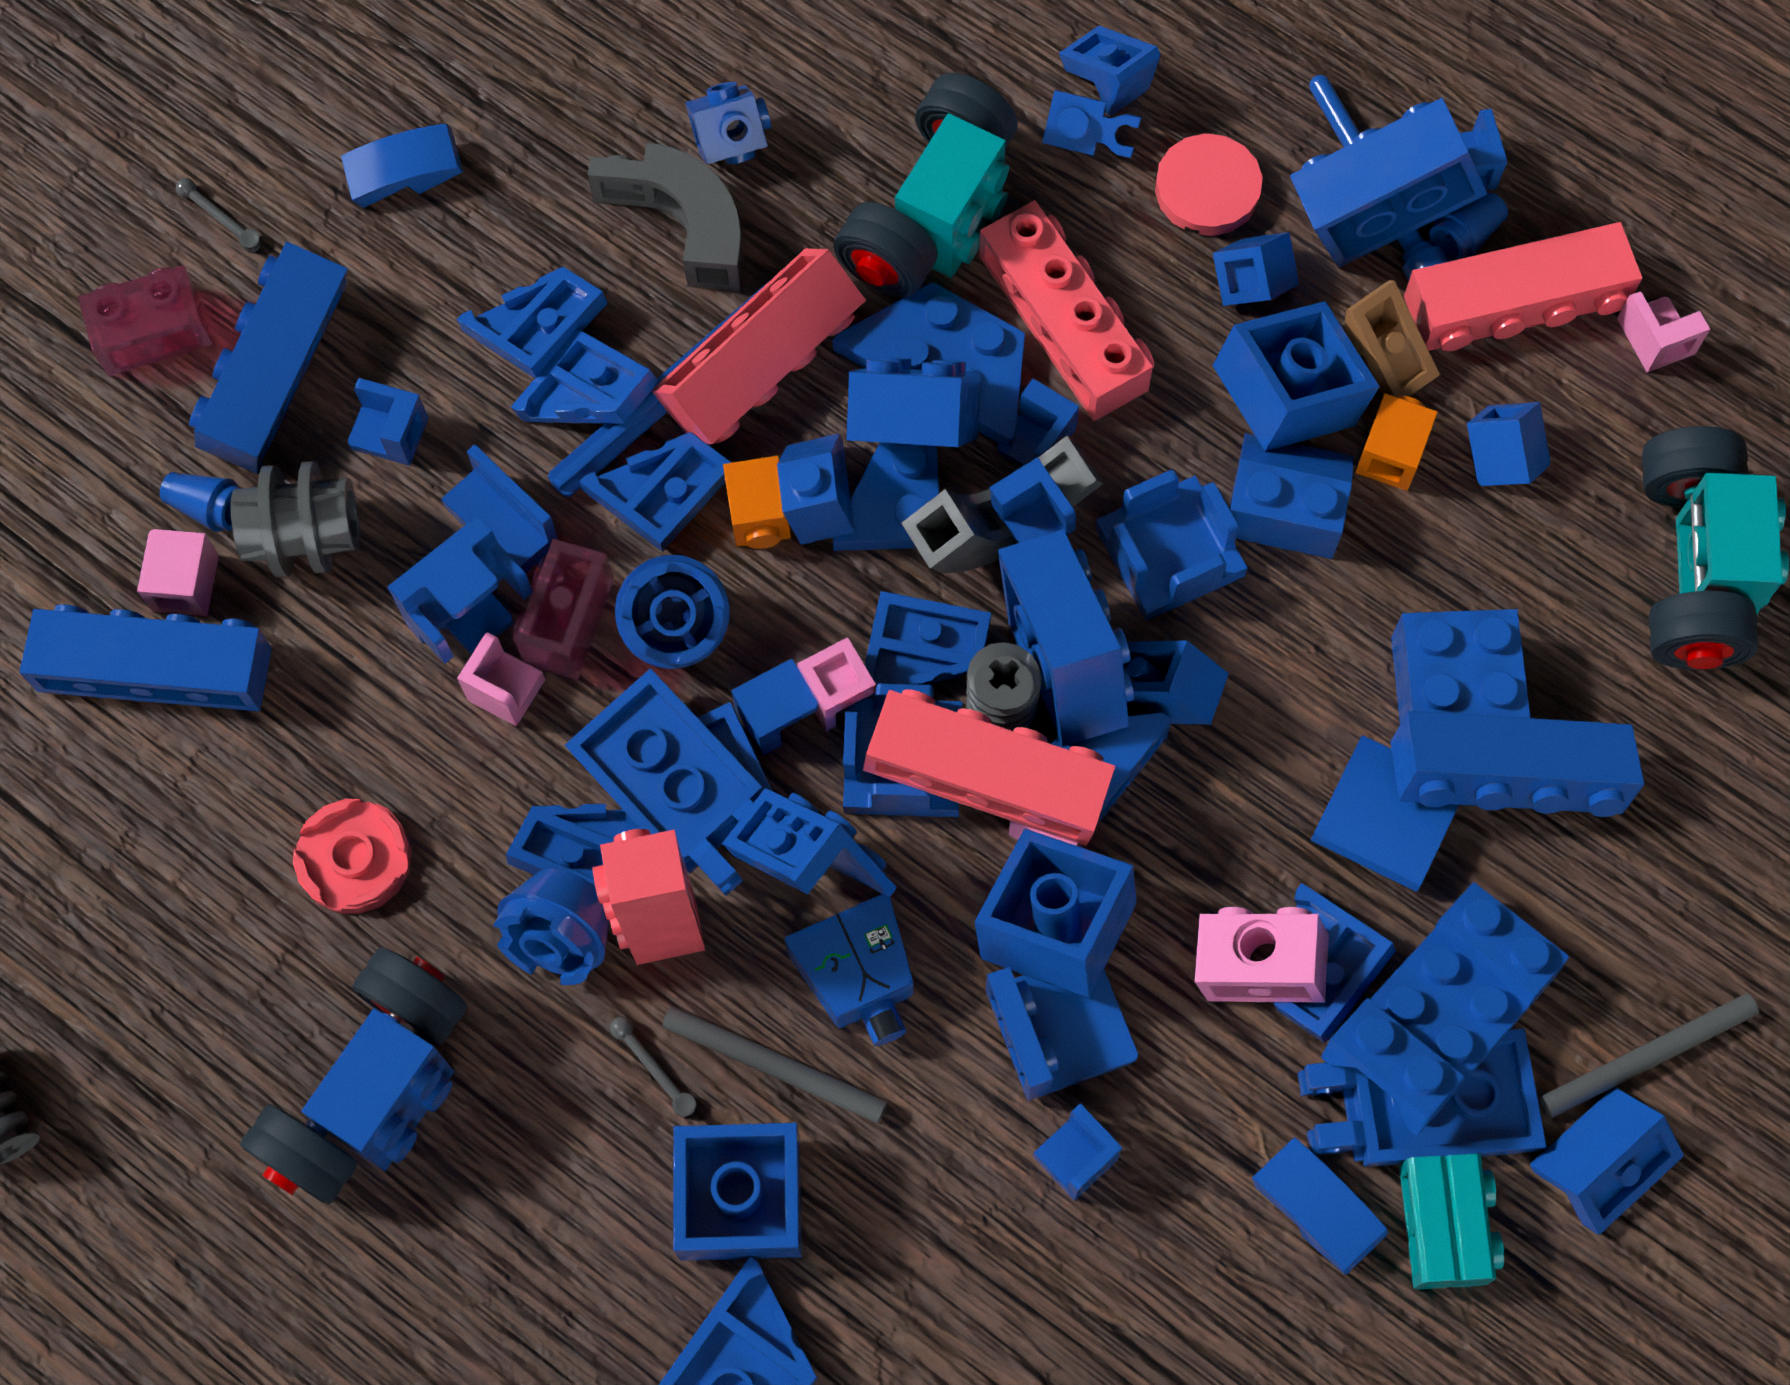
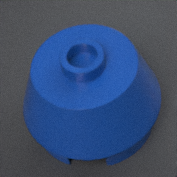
M681 555L658 556L640 564L624 580L615 604L616 624L625 645L639 659L660 668H684L704 660L719 646L729 623V601L722 582L703 563Z
M543 869L500 901L497 909L498 918L493 924V927L499 928L502 934L497 946L511 962L525 972L532 975L536 967L539 966L550 972L562 974L560 977L561 985H576L585 981L591 970L603 963L610 919H606L603 904H600L596 887L585 879L560 869Z

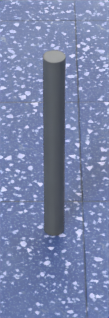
M1745 993L1540 1096V1103L1545 1113L1550 1118H1554L1758 1015V1006L1753 997Z
M674 1006L669 1008L663 1020L662 1028L879 1124L888 1104L887 1101Z

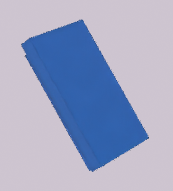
M474 444L467 451L474 470L443 496L441 501L444 508L463 526L479 515L491 528L499 545L526 574L560 543L551 516Z
M1613 1087L1530 1164V1167L1535 1174L1566 1193L1582 1225L1600 1235L1684 1157V1154L1664 1115L1618 1088Z

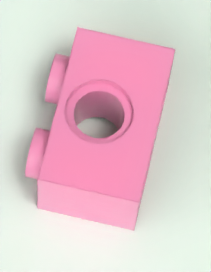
M1240 907L1222 908L1218 911V914H1200L1195 983L1207 1001L1325 1003L1329 934L1318 914H1312L1311 911L1299 907L1280 908L1277 910V914H1254L1252 911ZM1260 945H1275L1274 952L1267 959L1262 961L1250 960L1252 952Z

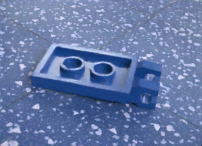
M650 668L569 740L565 747L640 829H647L651 834L675 830L688 873L691 874L699 866L718 889L727 896L743 880L717 849L723 845V841L764 789Z
M1525 1028L1511 1029L1417 1137L1406 1128L1396 1100L1357 1068L1331 1066L1325 1062L1307 1064L1304 1067L1305 1070L1298 1072L1301 1097L1330 1095L1343 1091L1347 1121L1316 1124L1314 1130L1307 1132L1309 1150L1315 1156L1352 1151L1354 1162L1363 1161L1364 1167L1402 1164L1406 1159L1412 1157H1443L1461 1154H1481V1157L1538 1152L1546 1148Z

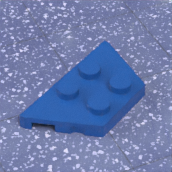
M932 282L919 289L911 297L903 298L838 333L832 340L833 351L863 368H866V360L878 359V357L911 358V368L922 369V363L933 362V360L966 361L967 372H981L978 432L997 443L1000 441L1009 447L1015 442L1025 332Z
M750 1257L659 1385H814L818 1379L759 1263Z

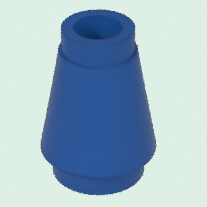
M1488 193L1436 219L1434 227L1430 230L1429 240L1433 246H1438L1442 249L1449 262L1475 256L1501 223L1507 219V206L1498 195Z
M171 472L164 478L161 484L160 498L163 503L170 505L214 532H220L224 529L231 531L233 530L231 520L232 493L234 489L241 488L238 487V484L233 479Z

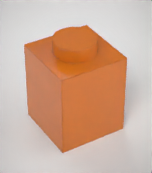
M1384 393L1355 473L1408 491L1438 411L1426 408L1422 402L1408 396L1394 397Z
M778 456L723 464L736 547L747 545L753 549H765L775 546L780 540L791 538L789 523L782 512L777 468Z

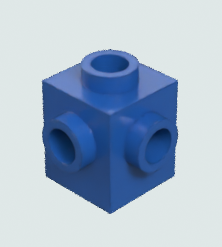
M737 82L720 83L706 90L707 96L685 102L698 153L706 164L724 159L726 164L741 163L755 157V150L768 147L764 130L771 128V121L763 97L755 99L754 94L746 85L738 87Z

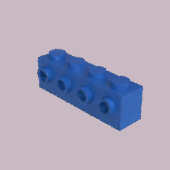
M287 241L278 258L269 255L258 279V285L264 288L256 304L250 301L246 302L237 320L235 331L241 333L234 350L224 348L217 360L212 374V378L218 380L217 385L210 398L203 395L199 398L190 417L189 426L195 428L196 448L253 473H258L346 288L348 268Z
M61 604L56 605L54 610L33 609L19 673L37 692L260 712L272 647L259 628L244 620L226 619L222 621V625L201 623L194 617L182 614L167 615L166 620L148 619L140 613L124 609L112 610L110 615L90 614L81 607Z
M1407 711L1390 741L1399 801L1418 802L1427 807H1442L1454 804L1478 806L1483 810H1499L1505 807L1534 809L1544 814L1559 811L1590 812L1598 817H1608L1623 814L1644 786L1633 725Z

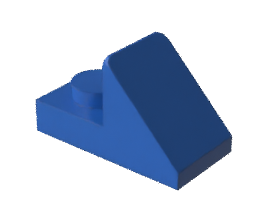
M1097 26L1059 53L1065 71L1095 83L1100 99L1108 102L1106 113L1109 116L1121 110L1149 89L1161 57L1157 46L1102 26Z

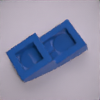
M448 124L426 126L397 133L341 155L351 199L362 208L407 186L416 193L421 194L463 173L453 131Z
M1295 1137L1252 1177L1255 1188L1299 1227L1302 1237L1345 1276L1388 1235L1387 1228L1341 1179Z

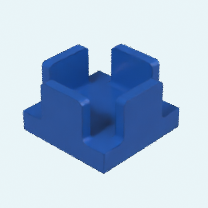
M1174 469L1164 472L1127 489L1124 492L1120 509L1096 519L1095 529L1145 621L1246 575L1247 566L1235 546L1239 530L1238 524L1215 483L1211 482L1201 486L1196 475L1179 482Z
M479 515L388 586L408 628L422 644L425 642L444 664L454 656L446 639L439 632L440 629H447L464 649L472 655L487 632L498 637L513 625L512 615L491 593L498 587L501 580L505 579L523 600L533 593L525 572L499 545L493 531Z
M876 684V698H864L848 707V711L845 713L843 755L844 814L958 818L959 803L863 771L866 753L888 691L892 690L902 693L906 689L915 690L927 694L934 699L933 686ZM935 700L936 706L958 712L962 708L961 701Z

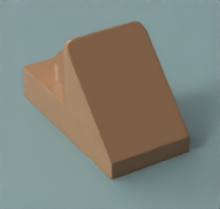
M1387 281L1346 310L1344 331L1359 355L1364 356L1375 380L1380 386L1379 388L1383 396L1386 393L1394 397H1409L1440 375L1395 281Z

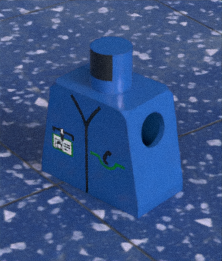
M881 894L784 937L790 960L837 1028L846 1027L862 1019L874 1046H881L892 1042L906 1033L907 1030L894 1004L913 995V980L890 897Z

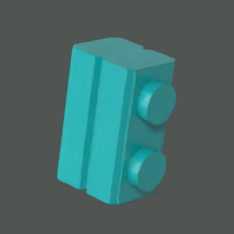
M1481 1154L1448 1155L1443 1157L1426 1156L1406 1159L1399 1166L1413 1289L1483 1286L1496 1279L1495 1269H1502L1504 1266V1247L1500 1232H1490L1487 1207H1494L1496 1204V1185L1492 1171L1482 1170Z

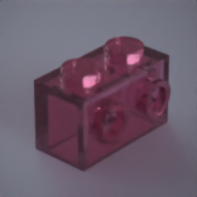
M184 265L174 268H158L151 271L147 276L121 284H105L98 287L94 292L78 296L92 352L108 377L213 345L198 290Z
M556 539L552 540L546 559L541 560L535 570L532 582L533 593L526 611H521L514 628L513 642L516 643L524 663L540 670L578 680L614 582V576L606 553Z

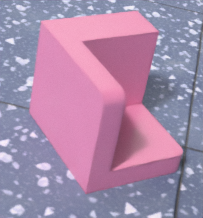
M1641 292L1629 295L1617 318L1647 373L1696 354L1710 331L1700 311L1680 318L1668 297H1662L1647 303Z
M151 530L148 534L137 589L138 594L152 612L207 617L217 569L218 552L205 533Z
M488 632L483 636L457 677L469 702L514 726L518 725L546 680L542 671L505 653L498 637Z
M848 637L797 663L800 673L818 702V710L814 713L826 732L836 727L837 712L876 692L875 682Z

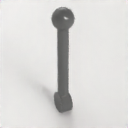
M182 178L176 183V193L181 198L192 199L236 235L244 251L253 253L261 248L262 239L259 233L254 229L245 230L199 193L193 180Z
M623 1016L615 1018L610 1025L612 1036L626 1042L673 1100L672 1106L675 1114L681 1118L692 1116L697 1108L694 1097L691 1094L682 1093L634 1035L631 1020Z

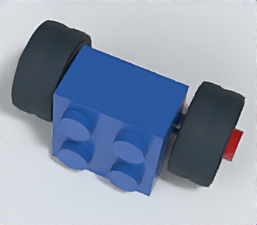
M380 947L375 951L368 961L366 968L360 972L352 986L356 994L371 1005L373 1010L301 1110L309 1120L304 1124L277 1106L268 1104L257 1117L255 1124L241 1140L240 1146L243 1147L244 1151L268 1166L262 1174L263 1177L292 1196L299 1187L322 1203L330 1205L342 1190L343 1184L352 1176L358 1163L345 1151L325 1138L327 1134L384 1172L392 1161L399 1163L406 1157L418 1136L414 1129L427 1110L434 1112L442 1105L453 1085L449 1078L454 1073V1070L432 1045L440 1046L445 1042L453 1026L459 1022L465 1013L467 1004L458 994L442 983L445 979L444 974L418 957H415L412 962L384 947Z

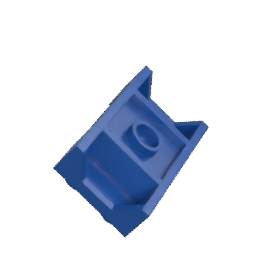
M1473 882L1439 919L1434 930L1371 999L1367 998L1331 1037L1321 1058L1331 1066L1357 1068L1396 1100L1406 1128L1417 1137L1557 977L1570 956Z

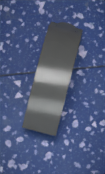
M648 142L646 143L644 161L633 160L624 155H612L607 158L590 157L588 179L594 202L655 208L670 214L682 224L687 231L683 264L688 287L741 291L744 254L737 209L726 186L708 166L683 151Z
M1069 436L1064 437L1038 457L1072 507L1104 484L1075 439ZM945 489L901 523L928 567L943 573L964 572L991 564L999 560L998 549L1018 544L992 507L990 489L972 495H960Z

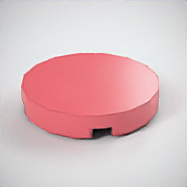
M1205 133L1186 137L1168 149L1159 163L1155 194L1160 209L1174 225L1184 230L1185 227L1199 230V235L1215 236L1232 232L1250 219L1260 200L1263 177L1257 159L1244 145L1227 136Z
M343 799L323 806L306 820L299 833L301 837L297 842V848H294L293 865L299 884L318 905L335 913L361 914L383 906L399 892L410 872L412 849L403 825L388 808L377 803L362 802L361 799Z

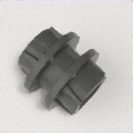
M302 462L299 469L298 483L285 484L283 474L278 466H263L259 473L258 487L234 489L232 493V529L235 545L241 560H267L269 568L275 577L291 576L294 567V556L307 555L314 573L330 572L333 553L358 550L360 525L353 484L350 478L324 479L322 470L317 462Z

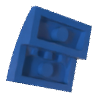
M1362 735L1314 831L1311 841L1417 892L1459 805L1448 804L1442 807H1427L1418 802L1399 801L1392 749Z

